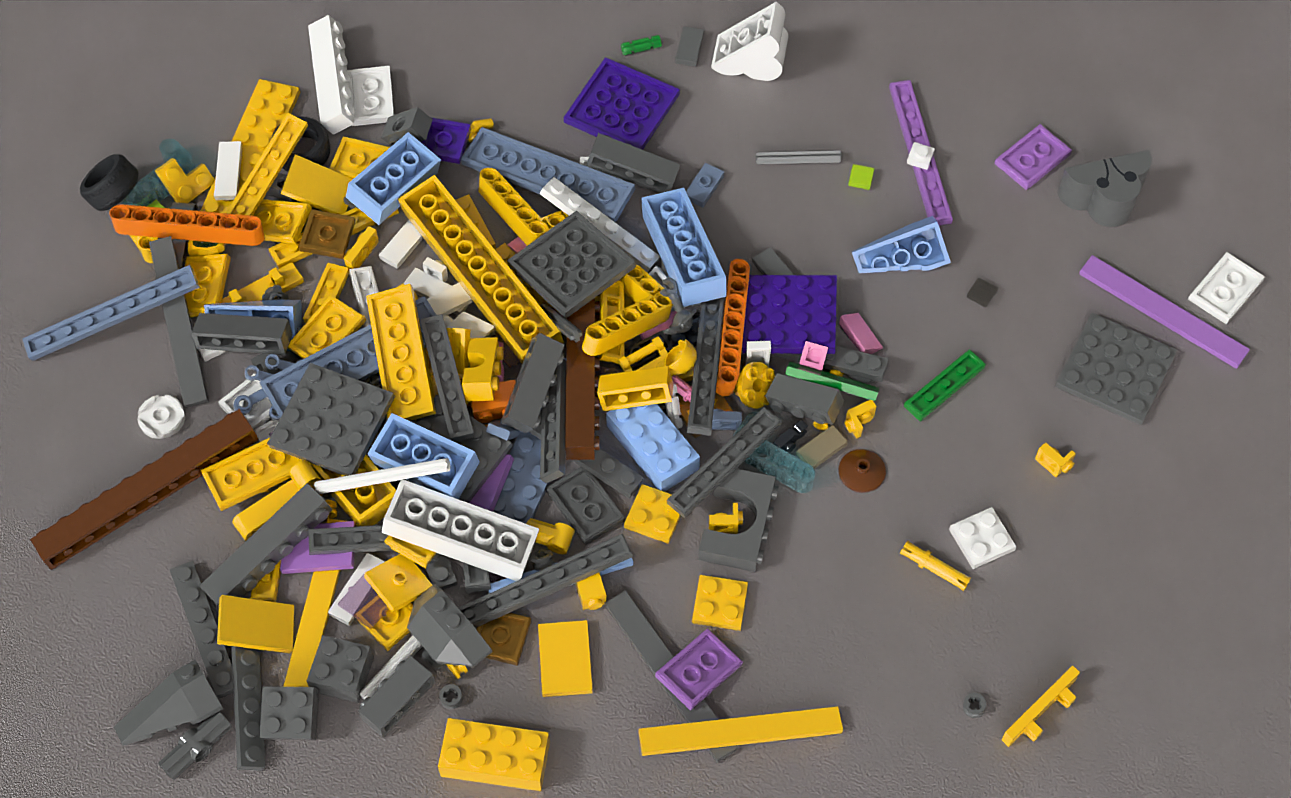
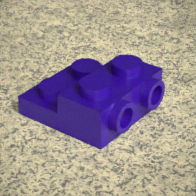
M432 118L427 138L421 143L438 156L441 161L460 164L471 131L470 124Z

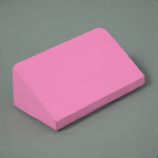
M859 313L846 314L840 317L839 325L860 352L873 354L883 349V346Z

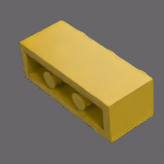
M669 366L601 375L597 394L602 410L608 411L672 402L674 384Z

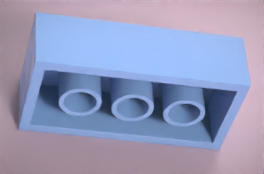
M408 132L348 183L346 198L375 223L380 225L400 207L398 198L438 173L441 159Z
M657 404L615 409L606 413V422L609 430L658 490L666 492L700 469V456Z
M391 413L368 452L372 462L384 469L438 459H449L450 471L408 478L407 480L459 499L480 462L475 451Z

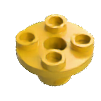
M762 362L747 364L739 373L734 390L735 395L740 397L742 403L749 408L758 409L764 405H769L765 395L775 377L774 370L768 368Z

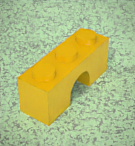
M498 337L470 338L467 352L470 368L464 369L462 381L465 401L494 400V393L499 390L498 376L501 375L500 361H503L504 357L503 347H499Z

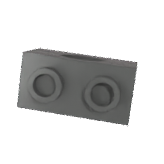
M419 107L390 116L387 119L381 138L391 147L409 132L418 141L422 142L427 138L433 119Z

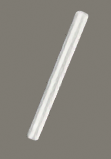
M438 459L316 481L314 487L318 494L448 472L451 466L449 459Z

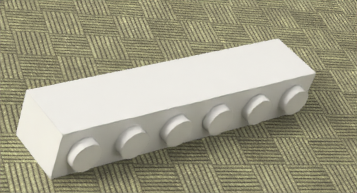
M327 15L308 25L320 123L334 135L354 124V109L351 102L352 93L349 88L350 77L346 66L348 62L344 51L343 27L339 21H335L330 15Z

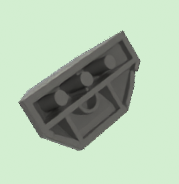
M433 584L415 599L407 628L436 663L463 665L474 668L493 652L471 622L438 586Z

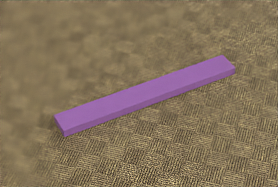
M911 80L890 83L889 89L908 153L910 154L914 142L931 147ZM933 155L928 170L913 166L927 217L933 216L938 225L952 224V214Z
M1093 255L1080 270L1079 275L1236 369L1250 351L1249 348Z

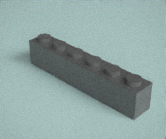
M306 483L199 587L218 606L221 595L243 597L248 591L253 590L257 583L266 574L270 573L282 558L288 556L302 539L308 537V529H314L320 522L326 520L333 509Z

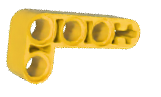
M302 460L291 468L290 476L292 480L236 515L232 523L245 541L306 483L315 490L314 483L321 481V478L307 460Z

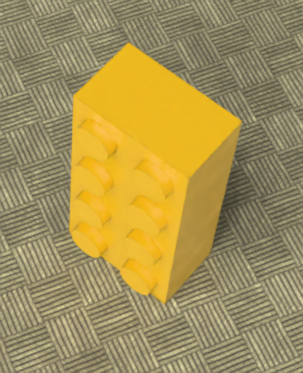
M365 455L356 474L377 471L379 469ZM309 463L321 480L344 477V475ZM390 482L329 493L352 521H355L358 527L373 526L382 520L387 513L396 489Z
M448 718L438 763L440 776L541 791L550 746L549 732Z

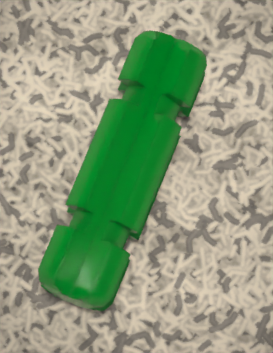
M659 35L651 36V39L646 37L633 40L632 43L628 41L621 44V51L623 55L632 54V51L634 53L650 50V47H653V49L661 47L662 41Z

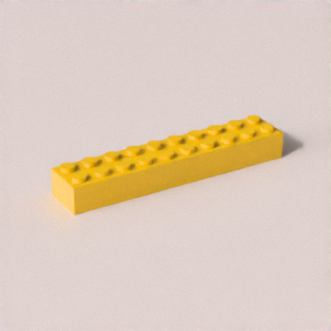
M435 175L398 198L403 213L458 283H460L491 325L495 327V330L522 364L532 338L539 333L564 344L561 332Z

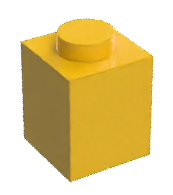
M599 572L575 583L583 610H596L607 602L606 592Z

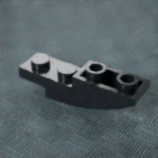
M700 317L693 320L692 327L685 333L670 335L664 334L662 330L625 348V357L650 344L652 339L657 336L662 340L667 352L679 345V340L684 341L687 339L695 347L697 345ZM657 350L630 365L631 369H639L660 356Z

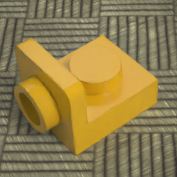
M868 400L847 410L844 423L849 433H853L856 439L861 437L862 424L870 422L875 415L877 406L873 400Z
M1045 442L1039 448L1035 459L1052 475L1057 477L1062 472L1066 474L1074 466L1073 460L1076 453L1072 450L1063 458L1056 448L1049 446Z
M733 503L732 515H727L726 513L709 515V530L727 534H738V525H743V511H738V503Z

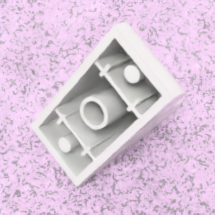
M775 2L718 34L711 68L724 75L733 76L744 73L748 77L757 80L770 81L778 78L782 73L789 37L787 30L783 27L786 15L784 8Z

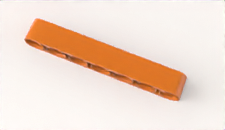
M124 204L112 207L109 212L115 231L123 235L157 238L171 236L172 239L248 246L260 245L265 240L262 223L257 216Z
M743 259L731 261L726 276V297L716 382V393L721 396L732 395L739 378L750 272L748 262Z

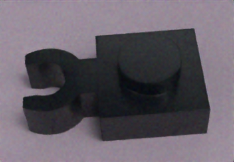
M800 420L792 429L789 428L773 442L772 453L778 459L784 454L788 455L796 447V441L807 433L805 429L808 425L803 420Z

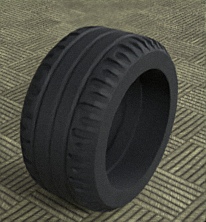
M298 116L297 118L308 124L302 137L312 138L317 143L307 152L291 153L282 167L285 171H289L295 154L322 166L330 155V142L324 126L313 118ZM277 126L276 129L274 130V132H273V134H272V137H273L274 134L276 133V131H277V129L279 128V126Z
M110 155L94 166L85 176L80 185V194L94 209L98 211L109 210L119 204L133 190L138 181V170L123 155Z

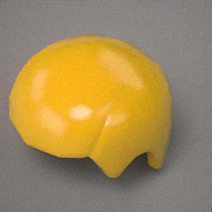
M687 339L684 341L679 340V345L667 353L664 366H669L670 372L678 375L688 372L697 360L696 349Z

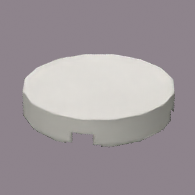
M156 395L144 401L139 408L137 420L144 434L151 438L164 439L171 437L181 429L185 421V411L179 400L173 396L165 395L159 397V395Z

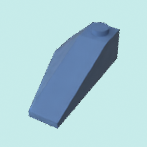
M933 216L911 223L852 251L859 273L897 270L926 271L951 263L938 222Z
M265 300L204 305L205 313L288 319L292 331L291 340L296 335L297 328H302L301 300Z

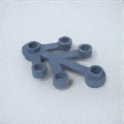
M270 354L265 359V366L270 370L276 368L284 370L295 364L280 360L275 354ZM275 359L276 364L270 365L268 360ZM254 365L248 366L244 373L245 378L250 381H263L274 375L259 371ZM249 370H254L256 372V375L249 376L247 372ZM263 389L249 396H238L233 404L234 411L240 409L243 415L249 414L255 403L267 397ZM244 400L248 403V406L241 407L239 402ZM271 406L269 410L270 418L273 420H279V416H275L272 414V410L274 408L273 406Z

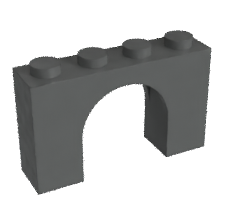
M735 469L714 490V497L738 501L747 505L754 513L756 520L747 531L739 534H727L704 529L698 560L755 572L757 564H762L764 550H760L762 542H767L769 529L765 528L766 522L772 521L774 507H770L771 500L777 499L779 486H775L776 477Z

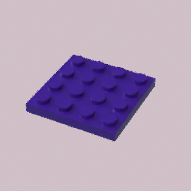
M605 57L563 117L564 123L595 137L600 133L643 150L680 95V89Z
M749 275L742 352L746 353L748 341H770V353L802 354L805 342L807 341L828 347L827 354H835L837 275Z

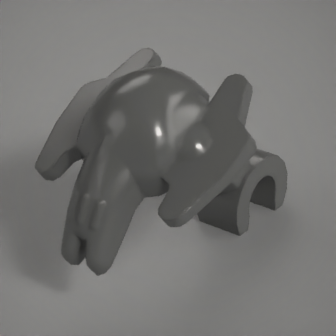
M666 278L662 283L666 284L669 289L661 290L660 294L672 300L671 302L677 313L674 316L673 323L663 332L670 335L685 333L692 327V316L697 309L695 308L691 312L684 310L682 302L676 293V281L672 278Z

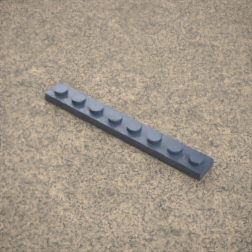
M188 265L23 338L28 358L32 361L200 288L193 268Z

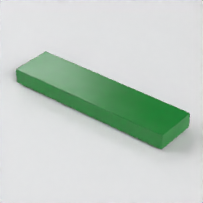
M969 349L904 403V407L921 422L985 368L986 363Z
M789 362L785 373L788 376L839 389V391L873 401L876 400L879 387L793 362Z

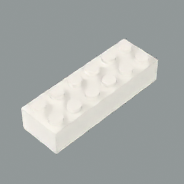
M403 479L400 481L384 517L382 533L514 581L522 578L539 532V528Z

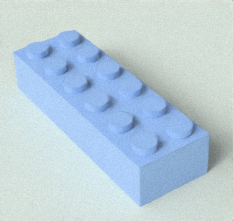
M680 188L642 197L643 219L669 277L677 283L676 293L683 307L726 297V276L685 189Z

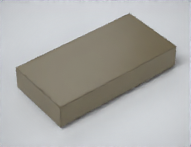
M832 425L798 449L796 455L812 471L847 446L848 441Z

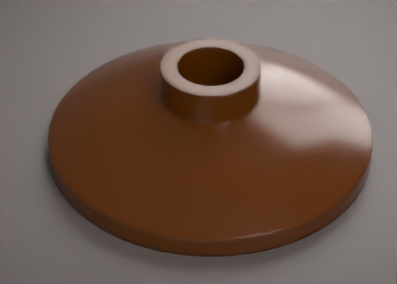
M856 449L843 456L839 463L838 472L841 481L847 488L856 492L866 493L877 489L883 483L886 467L883 460L876 453L866 449ZM859 465H864V466H866L867 468H866V469H861V468L859 467Z

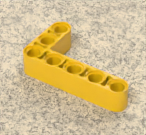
M484 168L480 171L478 192L527 246L569 216L561 210L541 218L496 169Z
M636 265L633 270L621 278V282H624V293L635 304L587 327L582 344V350L586 354L591 356L600 355L669 319L673 307L672 300L660 294V291L665 288L639 265Z

